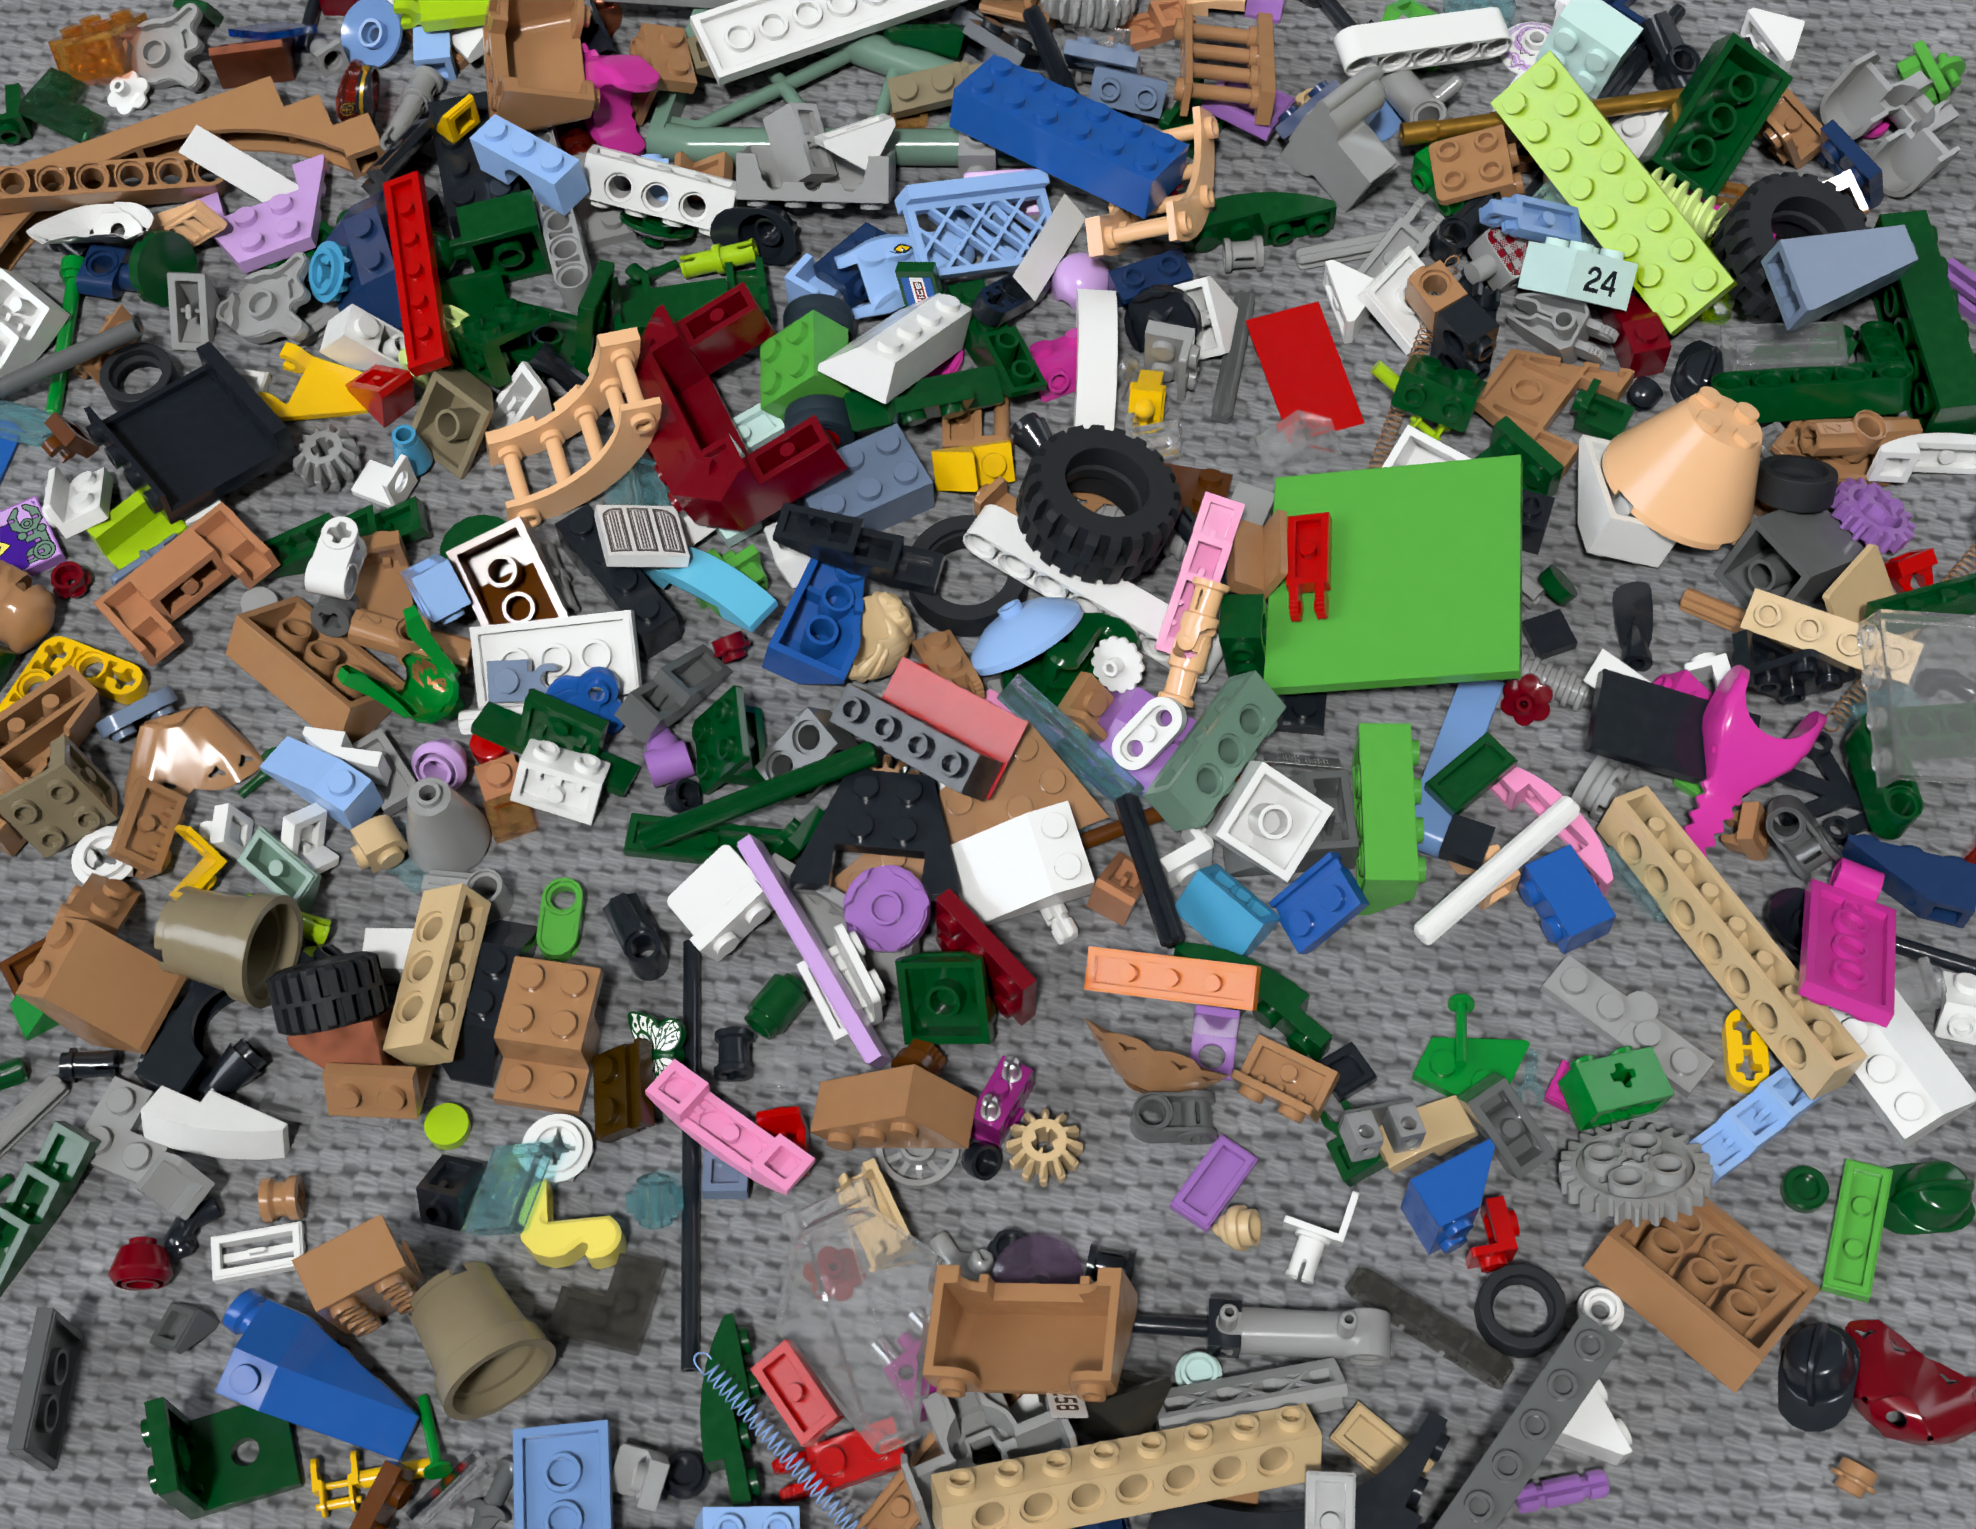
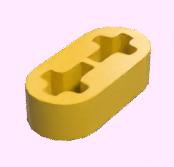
M1735 1009L1730 1012L1722 1025L1721 1034L1725 1077L1731 1088L1740 1093L1750 1094L1761 1082L1769 1077L1768 1045L1739 1009ZM1739 1021L1745 1022L1747 1029L1754 1030L1747 1039V1045H1743L1741 1031L1733 1030ZM1744 1056H1748L1750 1070L1758 1072L1751 1081L1746 1080L1744 1073L1737 1072L1744 1062Z

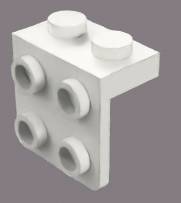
M729 845L721 846L667 899L668 906L693 934L689 940L699 952L717 962L732 952L738 943L774 910L748 864Z
M840 923L833 927L836 945L827 949L870 1023L872 1026L883 1022L882 1007L887 1005L883 996L886 993L885 988L875 969L867 972L865 968L867 964L863 957L866 953L856 932L847 933L843 924ZM805 960L796 964L835 1044L849 1039V1034Z

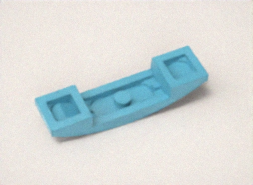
M688 545L690 554L688 568L639 567L651 583L663 589L670 583L718 607L723 619L751 633L778 606L776 599L746 575L724 561Z

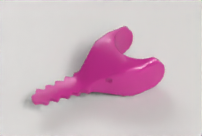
M582 43L585 80H592L594 88L600 90L598 111H592L591 117L583 120L589 134L600 146L637 156L644 155L645 142L637 132L636 121L632 117L634 109L630 104L634 98L631 94L633 92L640 93L655 90L658 87L660 75L640 56L599 55L595 49L589 50L586 43Z
M1742 665L1734 666L1723 677L1709 701L1702 718L1706 779L1700 783L1704 794L1695 796L1698 809L1689 811L1692 823L1685 825L1682 829L1706 858L1705 848L1715 846L1714 834L1724 832L1723 820L1734 818L1732 807L1741 805L1742 797L1752 790L1791 772L1810 752L1827 722V716L1819 711H1813L1800 722L1786 739L1775 738L1764 733L1751 719L1746 706V689L1750 670Z

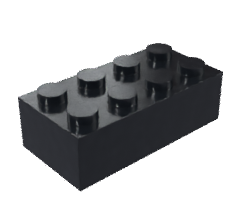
M487 91L471 94L474 96L480 123L454 144L436 131V126L442 116L467 95L427 103L430 119L434 122L433 139L447 217L454 239L461 237L456 213L457 207L523 191L520 175L508 185L482 171L469 139L489 120Z

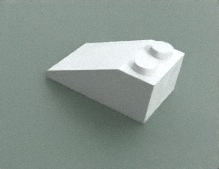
M1583 434L1579 439L1578 527L1586 552L1599 557L1605 556L1628 561L1633 564H1643L1658 568L1676 542L1655 532L1633 516L1630 511L1634 506L1620 491L1617 495H1614L1603 473L1602 458L1606 447L1611 441Z
M1068 801L1025 813L950 845L960 889V900L985 926L1091 895L1095 884Z

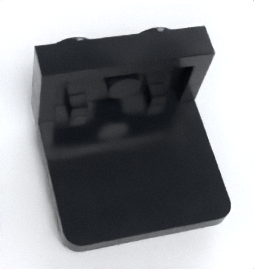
M1748 629L1732 634L1734 648L1732 662L1734 666L1742 665L1750 670L1747 686L1754 688L1757 692L1770 695L1780 700L1781 703H1799L1804 701L1808 695L1820 691H1835L1842 688L1843 683L1856 679L1854 668L1815 649H1803L1794 653L1790 649Z

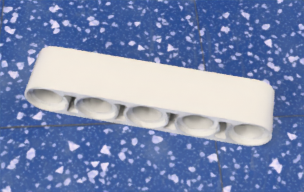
M1487 7L1354 25L1341 30L1334 37V45L1346 75L1352 77L1370 65H1377L1382 69L1383 73L1494 58L1507 52L1512 47L1513 40L1500 9L1497 7Z

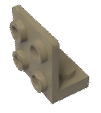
M65 734L50 742L48 769L0 795V814L45 858L58 853L81 840L85 835L91 834L118 819L117 788Z

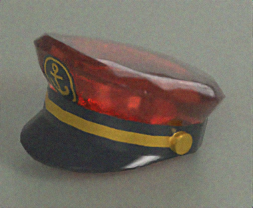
M354 59L349 63L341 79L336 96L337 116L342 122L368 113L373 125H376L375 115L380 96V74L377 66L365 64L360 59Z

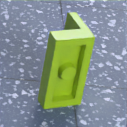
M141 489L109 512V519L86 529L97 549L118 570L139 558V551L142 549L147 551L161 543L174 532L179 536L188 528L182 519L171 525L161 512L153 514L142 497L143 491Z

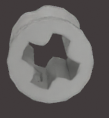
M1256 236L1254 240L1231 241L1230 238H1223L1222 257L1224 272L1231 273L1234 268L1255 267L1257 271H1263L1264 246L1262 236Z

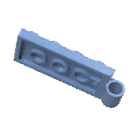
M608 1420L513 1429L514 1529H614L611 1425Z

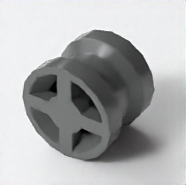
M355 593L349 600L321 595L319 602L315 604L310 613L311 622L320 633L330 637H341L348 632L351 618L356 609L361 608L360 600Z

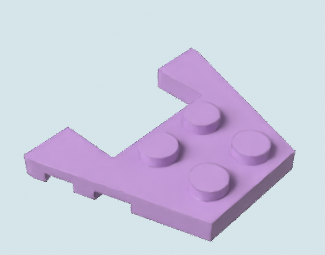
M324 154L292 165L298 190L288 194H278L272 197L271 200L252 207H242L233 214L226 215L223 201L218 192L196 199L201 200L228 223L223 231L211 238L216 240L221 249L244 274L289 258L296 252H305L316 248L322 216L319 208L321 198L325 197L326 192L324 177L325 174H329L330 169Z

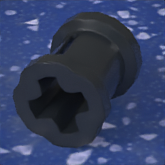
M727 1027L715 1031L714 1041L719 1044L718 1065L714 1067L713 1076L724 1082L748 1081L753 1078L754 1069L749 1065L750 1044L754 1041V1033L743 1027Z
M1091 1243L1085 1276H1090L1096 1282L1098 1267L1122 1268L1131 1282L1136 1252L1129 1251L1126 1255L1099 1250L1098 1244Z

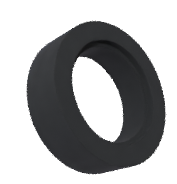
M960 515L941 520L926 529L916 539L912 547L944 553V555L958 549H964L966 546L963 542V536L978 515ZM1008 575L1005 585L997 595L975 605L951 603L940 597L936 592L934 596L908 590L915 611L931 627L941 632L950 629L954 636L976 637L981 636L984 629L999 616L997 611L1003 605L1015 599H1019L1021 603L1025 602L1028 597L1029 587Z

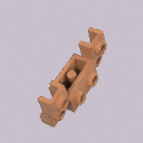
M221 502L94 601L93 604L103 617L126 639L130 646L153 667L184 642L171 625L173 621L231 575L250 590L281 564L270 548L255 536L228 506Z

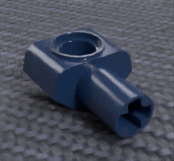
M91 244L76 276L78 293L116 299L123 296L125 290L138 292L137 288L132 287L129 280L128 263L132 251L125 248Z

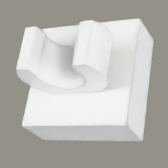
M229 803L216 805L214 807L213 821L200 823L199 835L204 840H209V844L214 849H217L232 860H237L252 838L254 820Z

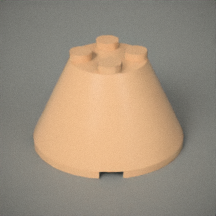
M1703 386L1698 393L1614 437L1606 447L1602 458V468L1606 481L1614 495H1617L1620 491L1634 506L1630 511L1633 516L1662 536L1686 546L1705 550H1718L1722 544L1731 543L1734 546L1752 523L1763 440L1762 429L1757 422L1760 414L1749 403H1737L1721 395L1716 389Z

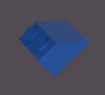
M1491 1139L1410 1179L1400 1209L1428 1255L1440 1249L1444 1254H1449L1462 1247L1468 1241L1466 1236L1474 1227L1473 1222L1480 1208L1495 1149Z

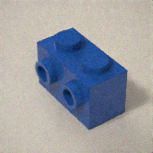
M1571 844L1524 866L1518 886L1520 895L1528 907H1534L1541 918V927L1546 938L1551 943H1556L1563 955L1609 934L1616 914Z

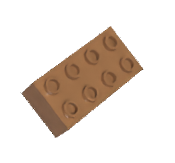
M382 1214L291 1260L316 1313L347 1336L355 1332L357 1337H362L382 1326L380 1318L396 1310L399 1315L413 1311L410 1305L411 1299L427 1282L409 1243L404 1240L401 1242L403 1246L399 1247Z

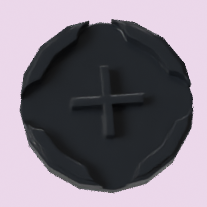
M1153 284L1140 290L1129 303L1124 316L1126 335L1133 347L1140 353L1145 351V330L1148 320L1194 328V345L1198 342L1202 330L1201 314L1194 300L1183 290L1168 284Z

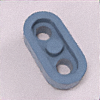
M167 686L109 715L96 723L95 726L103 740L112 737L113 741L117 743L138 732L135 725L149 717L154 719L161 715H172L176 711L172 705L177 703L179 699L172 687Z

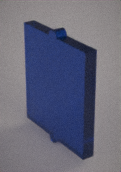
M275 21L231 28L228 31L230 37L274 40L316 33L317 27L312 24Z

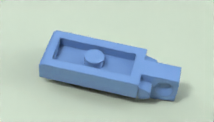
M1515 193L1511 197H1502L1500 200L1492 198L1485 206L1479 208L1481 224L1493 228L1502 227V232L1510 234V236L1545 243L1546 236L1582 242L1578 207Z

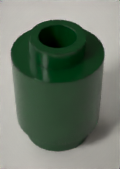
M786 973L784 976L774 974L747 1006L749 1012L744 1017V1020L755 1032L768 1040H771L776 1033L782 1034L808 1002L804 994L806 991L805 985L789 973Z

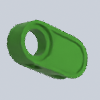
M566 877L557 878L545 887L542 894L536 939L543 957L549 961L565 962L573 958L580 946L586 903L579 883L573 879ZM568 891L576 895L574 904L567 909H557L553 906L554 898L561 892Z

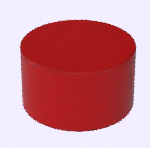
M473 734L470 739V749L479 764L510 754L511 750Z

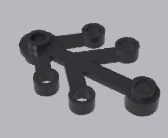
M1821 731L1816 742L1822 743L1825 749H1817L1813 746L1807 756L1815 760L1825 779L1793 768L1791 772L1760 787H1769L1777 781L1819 796L1820 798L1804 803L1815 819L1845 807L1863 812L1849 819L1842 816H1832L1826 821L1823 827L1833 837L1837 845H1841L1849 834L1856 835L1871 829L1868 823L1859 792L1852 788L1831 753L1833 747L1831 736ZM1846 757L1845 765L1852 772L1848 757ZM1788 812L1780 814V821L1783 826H1791L1798 821L1792 819ZM1830 827H1839L1843 831V834H1834L1830 830Z

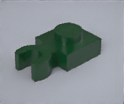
M1343 1100L1341 1102L1344 1110L1355 1109L1348 1101ZM1326 1111L1322 1112L1320 1119L1323 1126L1337 1136V1138L1326 1143V1146L1344 1183L1351 1187L1389 1166L1382 1149H1380L1376 1158L1351 1162L1338 1129L1339 1122L1334 1123V1120Z

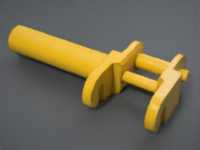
M353 1450L350 1452L351 1473L347 1475V1479L325 1483L321 1480V1474L318 1472V1468H320L319 1459L311 1458L312 1493L319 1497L320 1504H316V1511H321L323 1519L328 1518L330 1510L351 1507L353 1513L358 1512V1503H362V1496H357L356 1489L371 1488L381 1467L361 1470L358 1463L360 1461L358 1450ZM427 1457L401 1463L416 1471L412 1479L414 1480L424 1478L423 1470L430 1464V1460ZM348 1486V1497L328 1500L327 1490Z

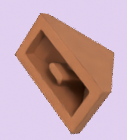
M1120 851L1116 854L1098 877L1086 905L1095 912L1122 926H1125L1143 896L1132 858Z

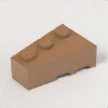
M71 665L0 712V789L4 793L49 768L51 741L65 734L79 748L101 718L99 691Z
M915 1064L821 1081L810 1132L827 1140L826 1144L830 1148L841 1151H850L853 1148L968 1149L977 1097Z

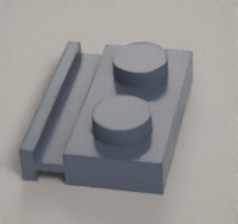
M1082 36L1077 37L1076 41L1066 39L1063 55L1069 69L1094 73L1095 67L1101 65L1137 74L1142 72L1140 53H1136L1135 49L1131 46L1124 44H1113V48L1100 46L1097 40Z

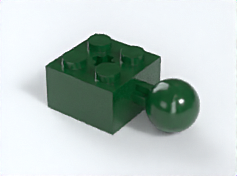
M531 189L457 207L456 213L461 233L459 238L450 240L442 233L432 231L439 279L446 277L452 271L457 260L469 258L474 272L499 267L504 284L552 272L536 202Z

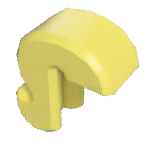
M547 1178L533 1183L522 1195L518 1206L517 1224L524 1246L539 1264L557 1269L571 1266L586 1255L593 1268L603 1269L616 1265L623 1258L627 1249V1241L620 1225L610 1215L554 1221L553 1189Z

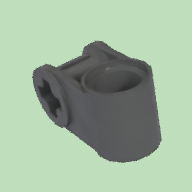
M1780 795L1769 803L1766 813V830L1768 835L1782 851L1794 872L1803 881L1810 879L1812 871L1831 859L1838 861L1843 857L1833 837L1818 823L1798 797ZM1782 812H1790L1798 818V821L1791 826H1782L1774 818Z
M1206 1090L1144 1093L1136 1099L1133 1105L1129 1124L1131 1132L1135 1138L1145 1143L1211 1144L1217 1140V1131L1212 1129L1211 1106L1216 1103L1215 1094ZM1145 1111H1154L1161 1116L1163 1122L1158 1125H1148L1142 1121L1140 1114Z

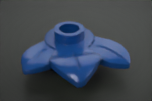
M600 666L592 667L581 676H561L549 686L546 692L547 695L608 720V734L615 735L623 727V723L614 715L623 702L618 698L619 682L611 670ZM593 687H599L604 691H597Z

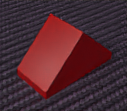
M375 364L345 384L349 393L384 428L415 406L413 376L408 370Z

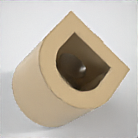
M375 816L350 829L356 844L350 848V851L362 871L369 867L372 873L375 874L382 869H390L397 866L404 859L408 844L390 816Z

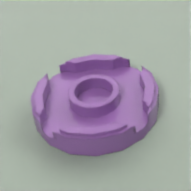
M896 865L872 867L863 871L849 885L843 899L845 924L849 933L852 931L856 932L864 947L878 953H896L911 947L924 934L930 920L931 900L925 885L912 872Z

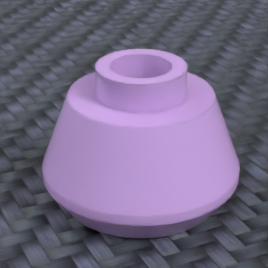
M448 738L436 739L423 743L413 753L411 765L418 781L428 777H435L445 781L455 790L459 789L464 783L467 776V755L462 746L456 741Z

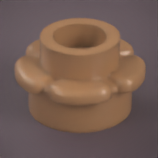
M1843 1456L1837 1468L1831 1467L1830 1471L1838 1476L1834 1484L1836 1487L1858 1499H1862L1865 1492L1872 1495L1876 1494L1877 1491L1873 1487L1879 1476L1873 1471Z

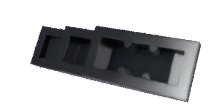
M785 502L783 503L773 534V541L815 560L865 578L932 596L935 595L944 564V553L904 545V536L864 528V519Z

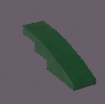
M416 496L381 512L371 504L344 516L356 523L360 537L372 535L378 531L390 532L399 530L403 543L406 545L429 535L424 505ZM327 512L264 541L263 543L270 548L281 564L266 577L272 579L304 574L310 559L313 557L323 526L335 517Z
M66 1121L54 1122L36 1161L24 1163L6 1202L0 1203V1297L53 1226L100 1143L99 1140Z

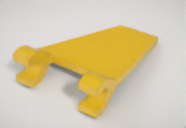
M288 342L285 343L279 354L280 358L285 359L282 366L283 370L298 374L303 373L289 402L285 404L266 392L260 391L258 394L282 422L369 413L349 393L345 384L363 372L314 357L301 347Z

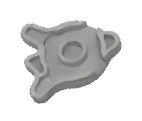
M188 3L170 17L143 21L136 26L140 31L134 35L130 42L125 38L121 45L115 47L110 52V65L121 73L129 70L135 71L140 77L149 82L150 90H163L174 85L184 86L191 91L199 90L204 83V76L190 64V60L193 56L202 53L204 50V44L196 33L197 27L203 18L202 10L196 4Z
M296 252L285 263L276 268L263 269L251 273L244 278L249 284L243 288L239 295L232 292L226 300L217 306L215 312L216 319L224 326L235 330L240 337L250 343H267L279 337H287L295 342L302 341L309 332V326L296 313L299 307L307 304L311 298V293L304 284V279L309 272L311 259L303 252Z

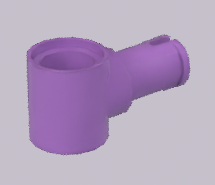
M669 727L648 741L646 745L647 752H643L654 788L695 775L684 741H678V738L671 733Z

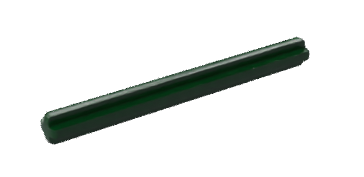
M871 742L859 744L642 827L638 830L640 844L644 850L651 851L879 763L876 747Z

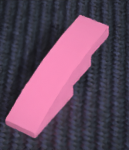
M1209 492L1204 493L1154 649L1168 654L1171 653L1176 635L1181 628L1180 620L1184 610H1188L1195 585L1192 583L1194 576L1221 583L1220 581L1245 504ZM1184 650L1187 659L1196 656L1192 651Z

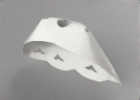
M114 202L113 204H92L76 207L36 223L26 232L31 238L41 244L104 243L107 246L123 247L130 244L140 235L148 232L154 217L149 209L137 203ZM116 223L122 224L125 228V234H111L112 226Z

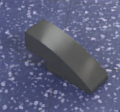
M702 644L663 666L651 681L631 691L614 715L643 743H646L693 709L728 678L733 671L719 658H714V653Z

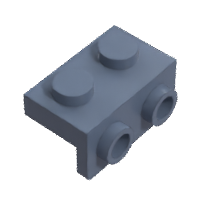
M1097 65L1094 69L1088 98L1104 103L1115 111L1118 109L1131 112L1133 117L1152 120L1153 117L1160 119L1168 82L1164 79Z

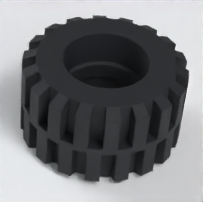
M352 952L301 963L279 970L266 979L277 1031L280 1034L297 1036L332 1030L376 1017L390 1007L379 956L373 952Z

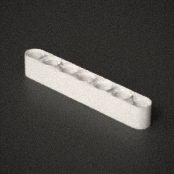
M985 505L963 536V542L971 553L1046 597H1066L1079 602L1083 613L1100 612L1123 621L1136 631L1141 641L1139 651L1170 669L1171 666L1168 664L1170 654L1154 649L1168 607L1167 603L1131 582L1123 581L1122 577L1118 583L1103 584L1102 580H1095V583L1082 582L1079 576L1071 574L1069 578L1059 573L1060 568L1053 564L1049 567L1040 559L1041 553L1038 550L1032 551L1025 541L1027 534H1022L1019 529L1017 516L997 505ZM1217 632L1212 637V646L1204 674L1199 675L1197 683H1206L1223 658Z

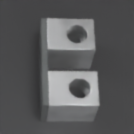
M1412 1098L1344 1110L1338 1125L1351 1162L1376 1158L1384 1142L1377 1125L1379 1123H1382L1394 1154L1420 1149L1426 1135L1425 1127Z

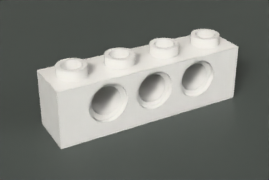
M595 144L587 151L583 172L590 192L584 198L588 199L590 205L600 208H609L610 205L625 208V213L634 217L645 218L647 214L660 217L664 224L673 227H683L684 224L699 228L698 231L708 236H710L711 223L715 216L725 209L736 207V181ZM615 176L626 177L630 181L631 190H619L615 186L613 178ZM659 185L665 188L668 193V200L659 201L655 199L651 194L650 187ZM690 195L700 196L704 200L706 208L694 210L689 206L687 197Z

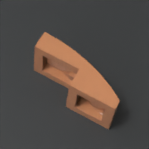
M1186 0L1149 1L1148 12L1132 15V19L1126 21L1125 25H1117L1113 30L1120 44L1131 46L1135 51L1165 43L1174 38L1176 18H1183L1185 4L1188 3ZM1193 15V23H1196V19Z

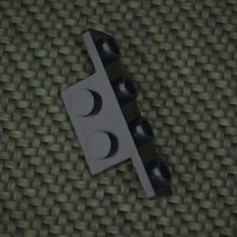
M957 6L950 23L958 24L964 28L962 32L965 34L961 46L962 50L981 62H985L993 54L1007 58L1012 63L1031 72L1039 73L1044 78L1050 80L1039 53L1032 48L1033 44L1030 41L1015 34L1013 36L1003 30L1004 26L989 17L983 18L965 6Z

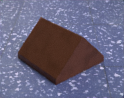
M294 36L223 44L208 48L210 59L223 89L237 88L271 76L273 83L295 80Z

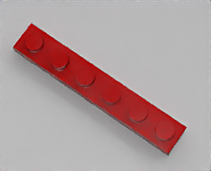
M416 170L384 182L383 189L408 369L415 377L451 365L425 180L419 171Z

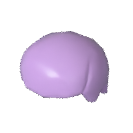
M1078 252L1069 254L1057 265L1052 277L1050 288L1053 298L1057 302L1059 300L1067 302L1072 309L1076 310L1077 288L1108 290L1109 269L1107 265L1099 259L1090 258L1088 253Z

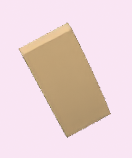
M1457 1095L1416 1108L1426 1130V1135L1420 1149L1394 1154L1383 1126H1378L1384 1139L1381 1149L1389 1164V1169L1394 1174L1433 1152L1441 1157L1479 1135L1468 1114L1456 1098L1458 1097Z

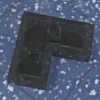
M620 1253L606 1296L562 1286L547 1329L548 1332L553 1336L639 1356L666 1268L664 1263Z

